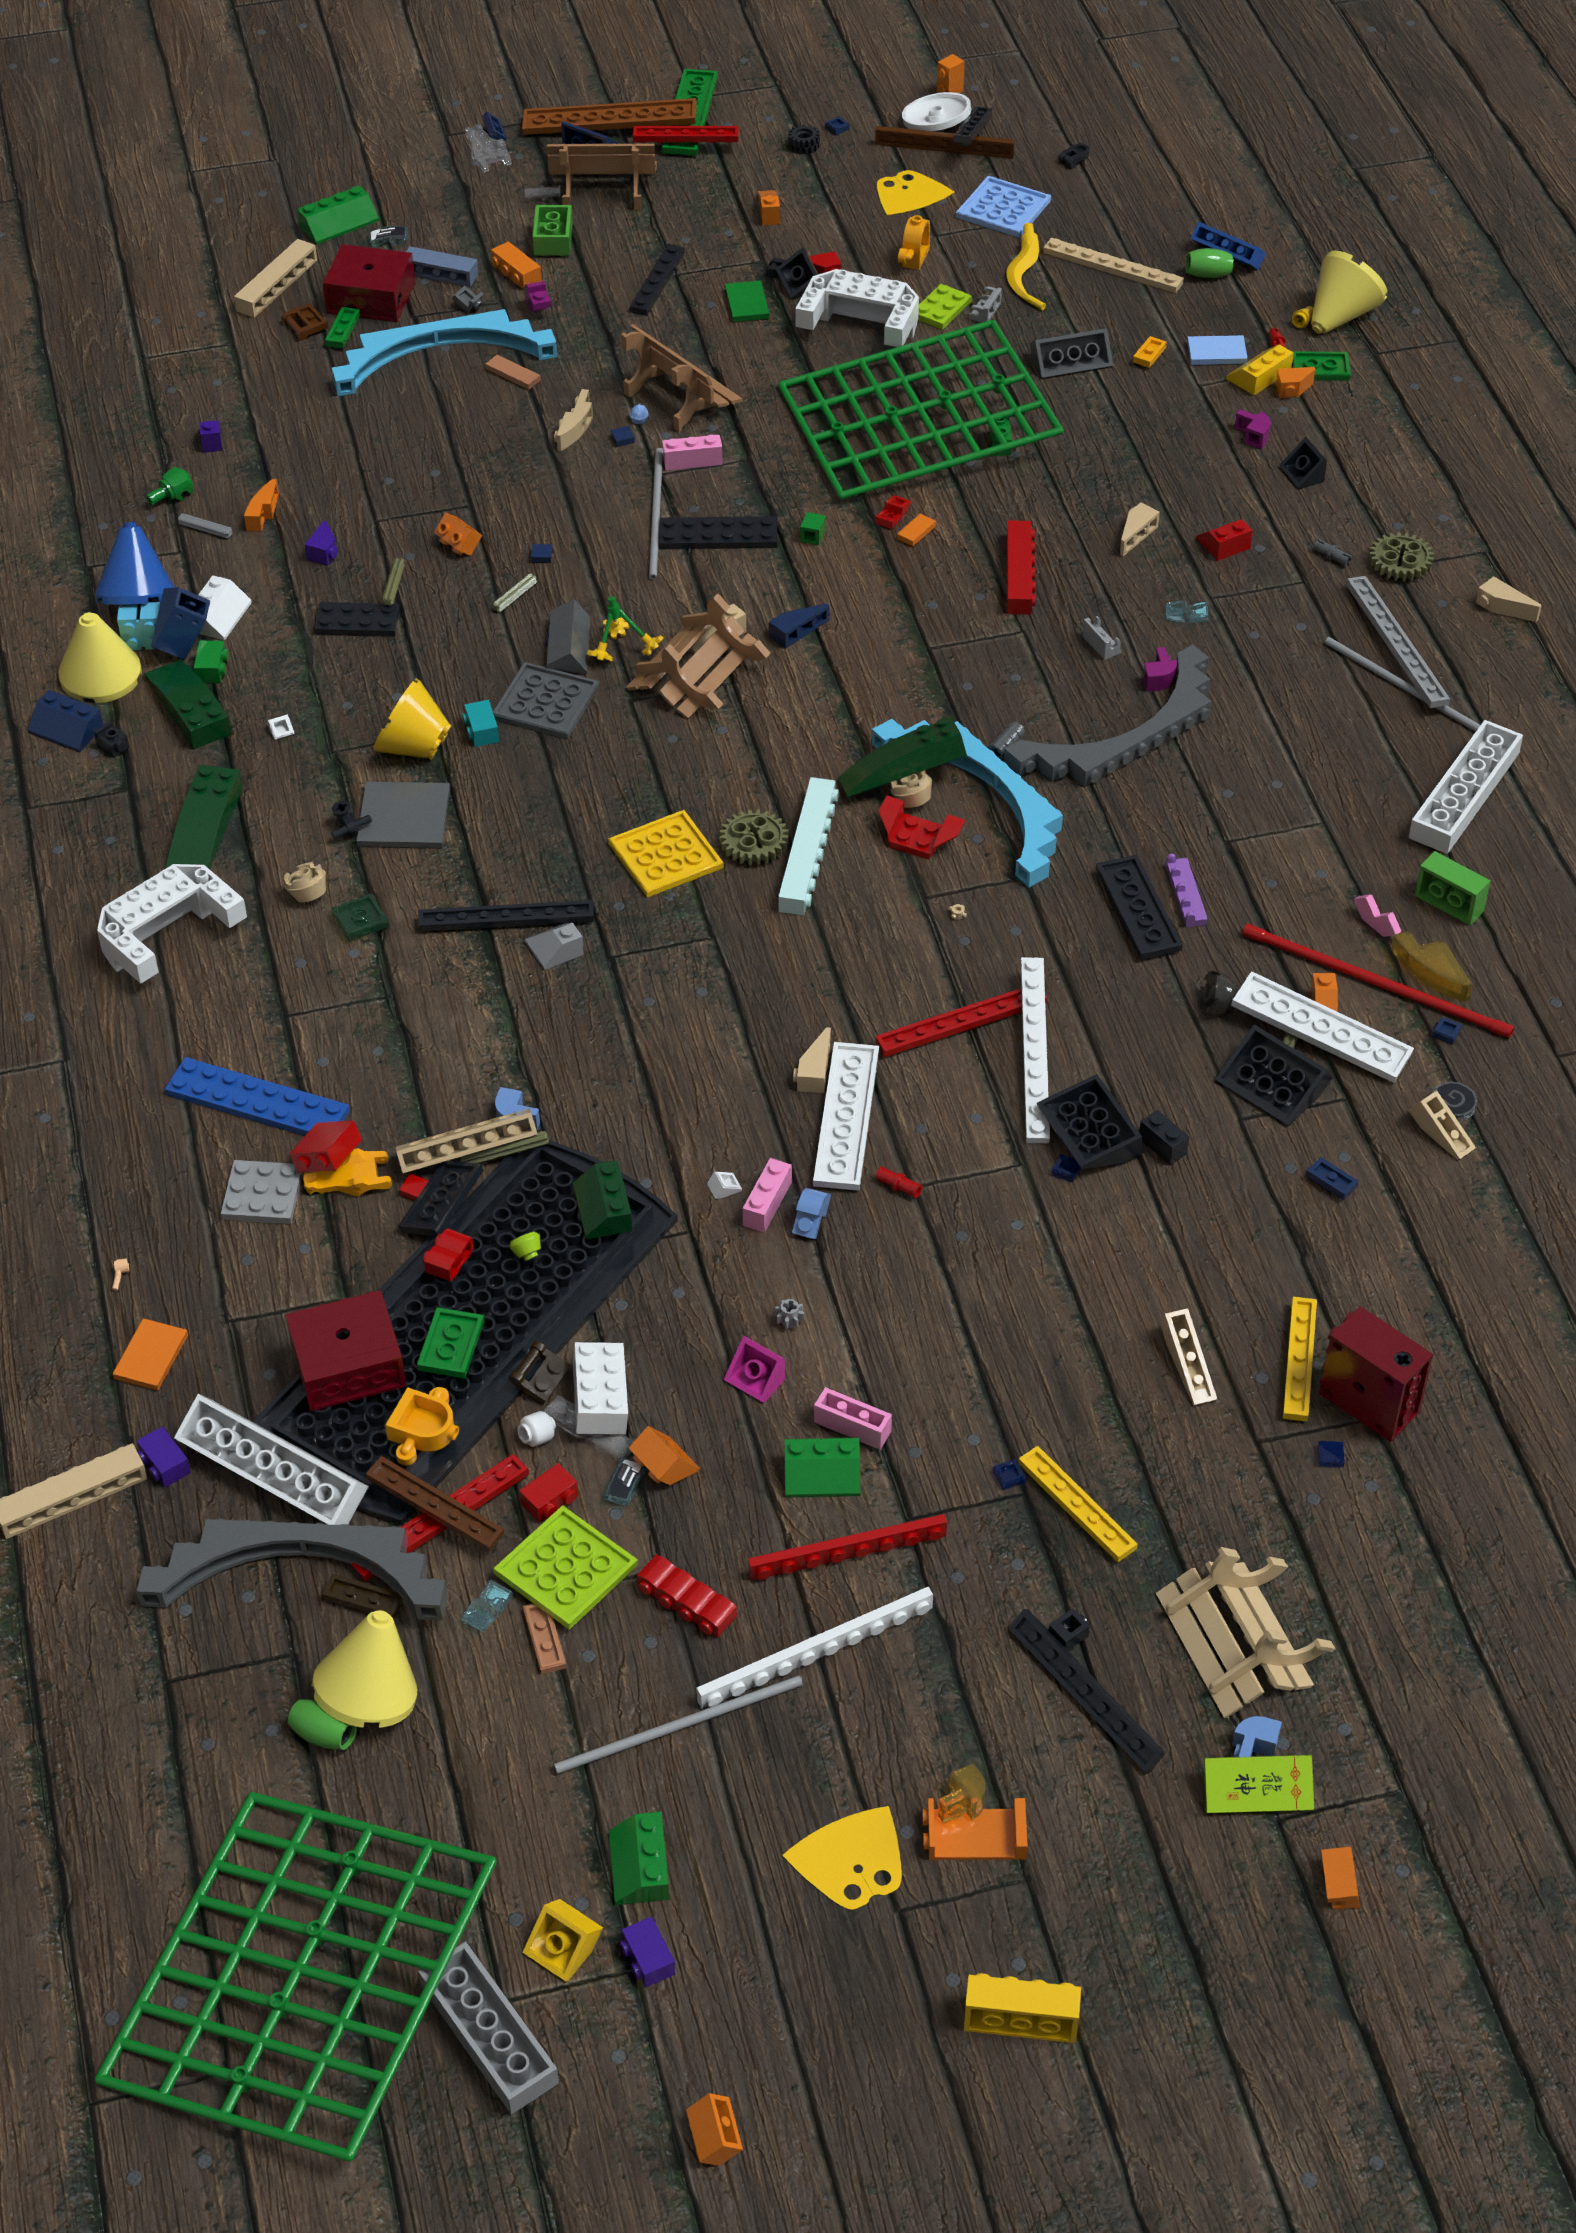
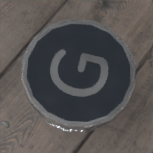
M1450 1081L1441 1083L1432 1092L1438 1091L1455 1118L1460 1119V1121L1471 1117L1476 1110L1477 1097L1474 1091L1467 1085Z

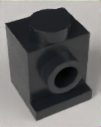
M108 721L94 731L97 747L113 758L129 748L127 735L114 727L111 721Z
M1073 1608L1049 1624V1631L1068 1651L1089 1637L1090 1625L1085 1616L1079 1615Z

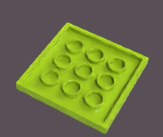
M562 1505L493 1569L494 1575L570 1630L638 1566V1559Z

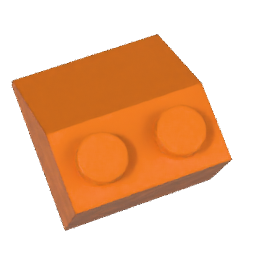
M647 1426L629 1447L635 1454L633 1459L640 1466H646L650 1470L648 1475L657 1483L662 1481L672 1485L698 1472L700 1469L671 1437L650 1426Z

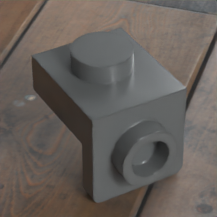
M464 286L454 294L452 300L469 314L473 309L477 310L483 303L481 300L484 293L480 292L476 296Z

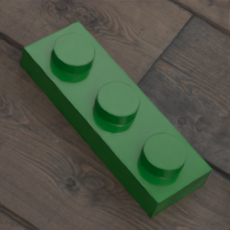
M341 308L325 339L326 346L344 348L360 317V309Z

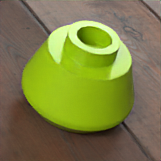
M534 1231L512 1240L509 1247L518 1258L524 1257L525 1261L538 1256L537 1251L541 1249L540 1234Z

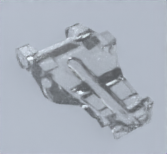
M476 124L473 128H465V137L468 138V142L472 146V160L476 161L483 173L489 171L488 164L502 160L505 166L512 164L503 139L495 140L483 130L481 124Z

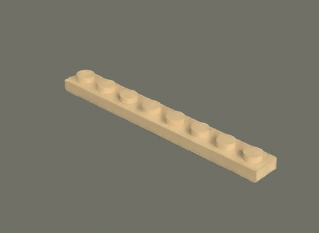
M1050 238L1043 248L1044 254L1172 293H1176L1183 284L1184 278L1175 274L1080 247L1059 239Z

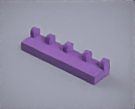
M1174 854L1167 855L1166 869L1185 927L1207 925L1208 919L1188 858L1176 859Z

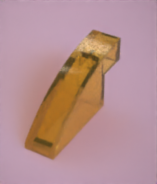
M1410 931L1394 934L1391 951L1408 971L1430 987L1448 996L1465 1002L1470 1001L1473 985L1444 940L1419 946Z

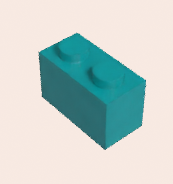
M489 700L465 704V713H462L464 726L468 725L466 727L468 739L473 740L475 747L498 743V726Z

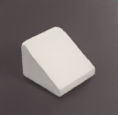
M288 714L268 720L267 725L274 740L295 734Z
M714 1172L707 1183L715 1199H721L742 1190L735 1175L729 1172Z

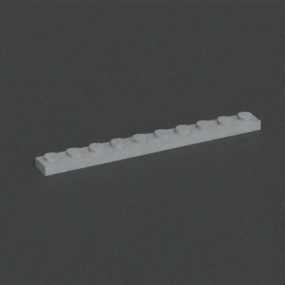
M1367 577L1347 578L1346 586L1429 708L1449 705V696Z

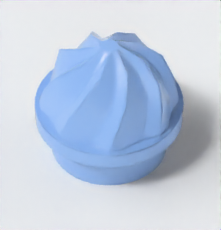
M640 404L634 405V408L630 411L632 422L643 424L647 421L649 414L646 407Z

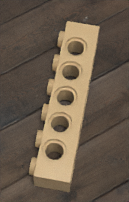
M530 1108L396 1146V1152L402 1172L406 1173L537 1135L532 1113Z

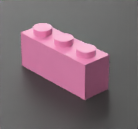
M720 435L662 440L665 471L723 465Z
M772 1158L769 1159L743 1206V1226L765 1233L792 1183L791 1164Z
M824 1388L814 1404V1423L848 1437L859 1438L860 1442L881 1450L891 1433L892 1414L829 1388Z

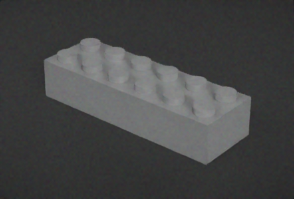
M465 1941L456 1947L431 2001L512 2115L559 2084L558 2071ZM421 1969L418 1972L421 1987L424 1989L431 1971Z

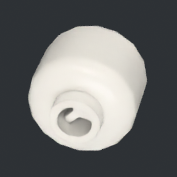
M538 1411L521 1419L518 1426V1435L523 1443L535 1447L552 1440L556 1424L554 1419L547 1413Z

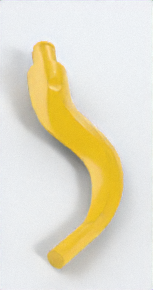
M1025 223L1023 225V235L1021 236V251L1007 268V280L1017 295L1040 310H1044L1046 304L1029 295L1021 281L1023 273L1037 261L1039 255L1038 235L1034 233L1032 223Z

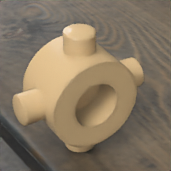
M956 904L950 906L949 910L951 911L952 919L960 920L967 916L964 913V905Z

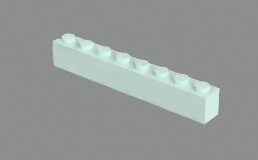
M810 777L779 893V912L805 915L806 907L811 906L812 894L810 892H814L816 884L814 876L818 877L820 864H818V861L822 862L824 849H822V846L826 847V831L829 832L831 828V819L829 818L834 816L835 804L833 803L838 801L839 790L835 789L836 780Z

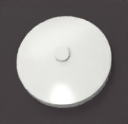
M943 92L927 95L911 102L904 108L902 112L903 124L908 129L939 131L961 123L970 115L971 103L968 97L959 93Z

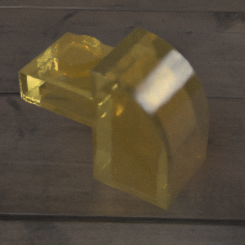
M974 1763L950 1774L951 1794L938 1799V1817L943 1823L952 1819H958L965 1813L968 1814L971 1820H974L982 1813L985 1806L986 1783L983 1775Z

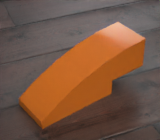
M272 479L265 484L251 499L244 514L246 531L262 532L265 519H273L279 496L277 479Z

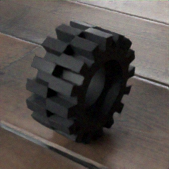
M803 124V126L797 125V128L795 126L792 127L788 132V146L790 150H794V153L799 152V154L817 151L820 147L819 130H816V127H812V125L807 127L806 124Z

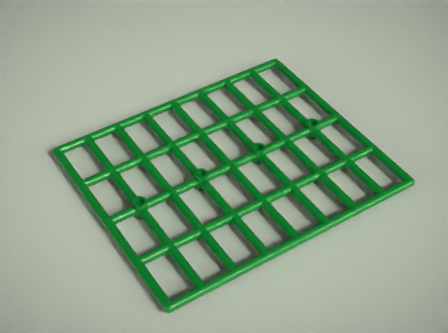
M995 320L971 325L778 383L780 392L838 498L841 500L1061 435L1064 432L1063 427ZM991 328L1001 343L1002 348L984 353L972 333ZM965 335L976 355L957 360L946 341ZM938 343L950 363L931 368L920 348ZM912 351L924 371L904 376L893 356ZM1007 354L1019 374L1004 378L1003 375L996 373L988 359ZM886 359L897 378L878 384L867 364ZM981 362L993 382L974 387L962 367ZM859 366L870 386L851 392L840 372ZM955 370L966 390L951 394L950 391L943 389L936 375ZM833 374L844 394L824 399L814 379ZM928 377L939 398L920 403L909 383ZM1024 381L1036 401L1017 407L1005 386ZM806 382L817 402L797 407L787 387ZM901 385L912 406L897 410L895 406L889 404L882 391ZM994 390L995 393L1002 395L1010 409L990 414L978 394ZM875 393L886 413L867 419L856 398ZM971 396L983 417L963 422L952 402ZM848 401L859 421L843 426V423L836 421L828 406ZM936 406L947 409L956 425L936 430L925 410ZM1041 408L1054 429L1034 434L1022 413ZM821 409L832 429L813 435L802 414ZM917 412L929 433L909 438L898 418ZM1015 416L1027 437L1007 442L995 420ZM887 421V424L894 426L902 441L882 446L871 426ZM988 424L1000 445L980 450L968 429ZM863 428L875 449L855 454L844 434ZM961 432L973 453L953 458L941 437ZM833 437L835 441L840 442L848 457L828 462L817 441ZM934 440L945 461L925 466L914 445ZM906 448L918 469L898 475L887 453ZM879 456L891 477L871 483L859 461ZM852 464L863 485L843 491L832 469Z
M250 1792L94 2079L95 2083L343 2161H353L497 1863L496 1858L271 1796ZM258 1804L303 1816L291 1840L243 1828L254 1805ZM313 1820L362 1832L354 1850L347 1851L344 1855L302 1844ZM372 1836L421 1848L422 1851L411 1873L361 1860ZM237 1837L285 1850L273 1875L225 1862ZM436 1852L483 1865L472 1890L421 1876L432 1853ZM295 1854L343 1866L344 1869L333 1891L283 1878ZM218 1872L266 1884L267 1886L255 1909L206 1896ZM361 1872L405 1883L393 1908L347 1896L343 1893L352 1876H357ZM415 1887L466 1900L455 1925L405 1912L404 1909ZM277 1888L327 1901L318 1920H313L308 1925L268 1914L265 1911ZM337 1905L388 1918L376 1943L325 1930ZM200 1906L248 1919L236 1945L187 1931ZM398 1922L449 1935L438 1960L435 1961L386 1947ZM259 1923L309 1937L296 1962L247 1948ZM181 1941L230 1955L217 1980L168 1966ZM329 1942L370 1955L358 1979H353L308 1966L307 1964L316 1946H322ZM241 1958L290 1972L281 1992H275L271 1996L230 1985L228 1982ZM380 1958L431 1971L420 1997L368 1983ZM301 1976L352 1990L339 2016L289 2002ZM161 1977L211 1991L198 2017L149 2003ZM222 1994L272 2009L259 2035L209 2020ZM362 1994L414 2008L402 2034L350 2020ZM142 2013L192 2027L179 2053L129 2039ZM292 2014L332 2026L333 2029L321 2053L271 2039L270 2036L279 2019ZM344 2030L396 2045L383 2072L332 2057ZM202 2031L253 2045L243 2066H237L233 2070L189 2056ZM123 2049L172 2064L159 2091L109 2076ZM264 2049L315 2064L302 2091L251 2076ZM326 2067L378 2083L365 2110L313 2094ZM183 2068L234 2083L220 2110L170 2095ZM256 2089L295 2101L296 2103L283 2129L232 2114L241 2093ZM307 2105L359 2121L347 2148L294 2133Z

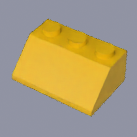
M1281 345L1274 346L1228 374L1226 379L1252 395H1256L1276 381L1277 369L1292 368L1293 352Z

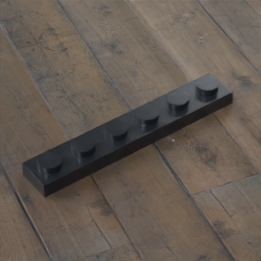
M975 106L954 134L953 142L961 146L971 144L992 116V108Z
M667 244L630 305L631 313L648 316L685 254V247Z

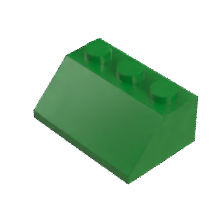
M859 1438L784 1439L785 1498L861 1495Z
M662 1811L634 1814L609 1830L615 1905L670 1900Z

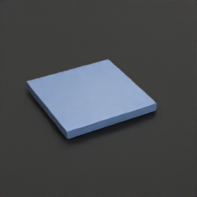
M987 176L956 211L955 218L1020 238L1023 234V225L1025 223H1033L1050 203L1051 195Z

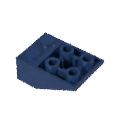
M179 587L164 588L151 647L185 660L206 622L210 600Z

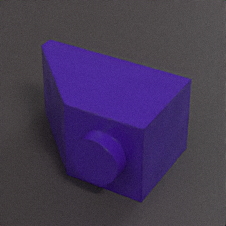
M219 421L200 422L203 453L223 451Z
M323 521L305 543L307 560L328 566L336 558L338 549L335 537L328 523Z

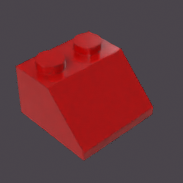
M1240 519L1196 535V539L1219 561L1251 549L1253 530Z

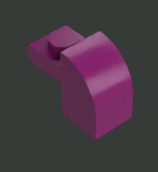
M544 281L524 285L525 303L530 312L552 307Z
M1239 409L1236 413L1235 429L1246 433V444L1262 449L1269 440L1270 418L1261 411L1254 415Z
M1165 647L1157 648L1155 662L1144 663L1143 680L1147 692L1168 689L1175 682L1177 660H1171L1170 655L1166 653Z

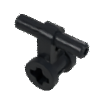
M339 801L332 806V812L337 817L336 823L339 829L331 832L333 839H338L348 833L351 835L357 832L359 828L372 822L370 815L356 820L355 816L351 813V805L348 801Z

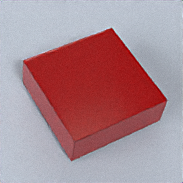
M410 1173L400 1187L399 1195L415 1201L429 1180Z

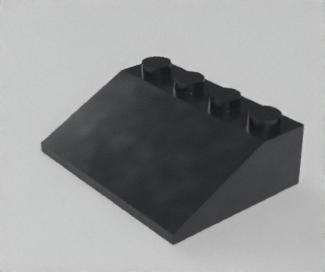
M1253 1025L1215 1078L1217 1082L1287 1126H1290L1320 1097L1333 1079L1328 1069L1256 1025Z
M1098 1074L1037 1102L1038 1108L1081 1169L1124 1163L1144 1153L1142 1136Z

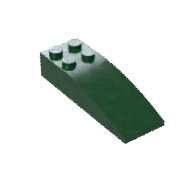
M178 660L143 673L145 679L193 749L232 735L229 716L202 679L185 662Z
M942 718L934 724L919 726L916 730L895 738L875 749L843 772L838 779L847 797L967 756L962 735L953 719Z
M207 765L198 766L178 818L165 869L173 864L205 865L209 870L211 869L243 789L239 769Z

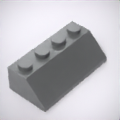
M1107 328L1039 339L1030 343L1033 363L1041 378L1113 366Z

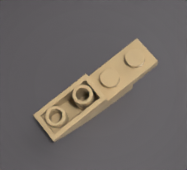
M581 389L579 397L576 396L575 408H572L571 412H565L563 419H560L559 430L555 431L554 442L557 443L558 451H562L576 442L589 427L593 419L589 390Z

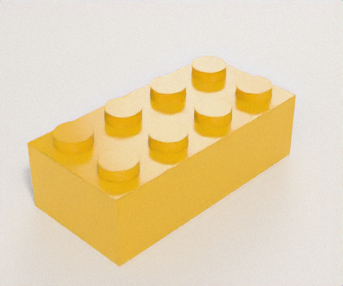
M983 1973L969 1975L964 2031L1076 2044L1081 1987L1074 1986L1071 1983L1050 1984L1043 1980L1023 1981L1010 1976L996 1978Z

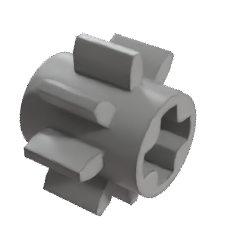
M793 1298L781 1300V1307H775L777 1324L781 1323L785 1329L798 1327L799 1320L804 1321L805 1319L803 1304H798Z

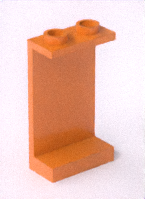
M928 1798V1809H923L922 1816L923 1825H928V1833H923V1849L929 1850V1860H1026L1028 1844L1025 1798H1014L1013 1809H934V1798Z

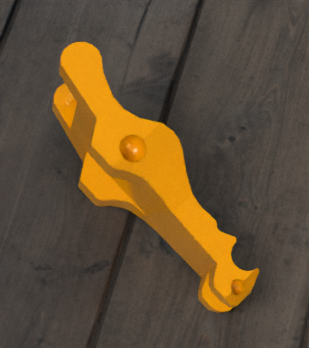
M354 1149L336 1171L304 1173V1187L310 1195L314 1192L323 1194L325 1192L340 1191L352 1196H360L372 1189H389L392 1186L391 1178L389 1176L378 1177L376 1164L387 1163L388 1154L385 1151Z

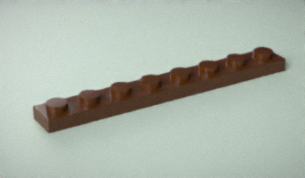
M876 126L875 145L1014 158L1015 140L976 136L971 144L961 146L953 142V133Z

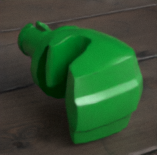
M173 467L158 482L159 488L145 496L151 506L164 498L168 501H173L175 498L183 501L182 492L186 491L191 495L194 487L187 471Z

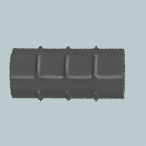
M1015 721L1010 722L998 734L997 738L993 739L988 749L992 750L1002 760L1005 748L1019 741L1024 736L1025 730L1023 726Z

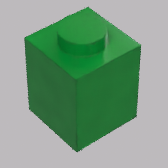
M806 513L800 526V542L820 545L826 531V515Z

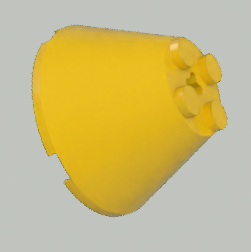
M416 678L415 682L409 685L388 717L391 722H388L384 729L382 728L375 741L373 750L432 760L438 750V746L442 745L452 725L449 724L419 679Z

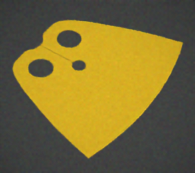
M911 170L902 171L896 176L884 177L877 181L879 198L887 215L916 210L936 203L955 193L943 184ZM910 174L914 178L913 180L906 181L902 177ZM885 181H893L895 185L886 187L883 183Z
M889 1806L859 1812L832 1822L808 1835L783 1854L785 1859L804 1878L831 1900L847 1909H857L864 1906L872 1896L877 1894L887 1895L897 1890L901 1884L902 1869L899 1846ZM855 1865H861L863 1871L856 1873L853 1868ZM880 1870L889 1872L891 1875L890 1883L884 1886L878 1885L874 1881L875 1873ZM850 1884H855L861 1889L860 1897L855 1900H850L844 1895L845 1887Z

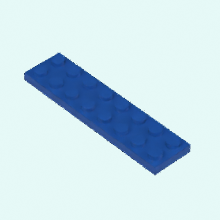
M187 1057L184 1058L165 1087V1094L304 1136L316 1123L344 1121L350 1112L348 1104Z

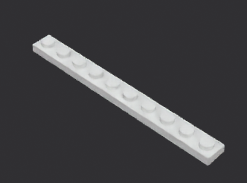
M1021 957L1026 1143L1049 1144V1122L1037 1106V1102L1048 1097L1044 958Z
M926 1587L697 1687V1702L701 1709L716 1706L722 1700L731 1696H739L747 1689L754 1686H762L772 1678L779 1675H787L795 1668L802 1665H810L820 1657L832 1655L839 1649L848 1645H855L861 1639L870 1635H878L886 1628L893 1625H901L907 1619L916 1615H923L933 1607V1593L929 1587Z

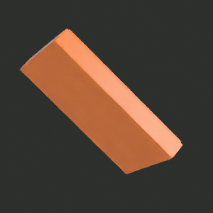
M143 1318L115 1368L113 1378L159 1391L188 1337V1331Z

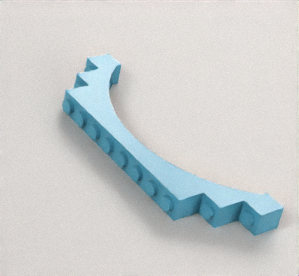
M505 309L360 334L361 348L346 351L347 365L332 367V375L337 395L343 396L356 393L357 387L381 366L420 349L454 343H485L514 348L536 356L539 360L557 357V345L551 329L533 332L528 319L510 322Z
M890 719L872 729V745L879 748L895 738L916 730L919 726L930 724L923 720L904 730L901 725ZM956 721L954 723L962 735L967 756L947 763L962 768L985 781L1011 807L1020 824L1024 841L1021 858L1016 860L1015 876L1026 886L1031 887L1049 877L1050 861L1048 857L1055 854L1057 841L1054 834L1062 830L1063 815L1046 798L1038 794L1031 785H1028L1019 774H1016L1005 762H1002L992 750H989L979 739L974 737L966 727H963Z

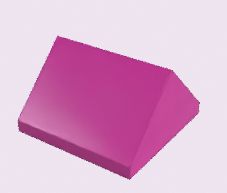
M743 1336L724 1380L764 1403L785 1380V1359Z

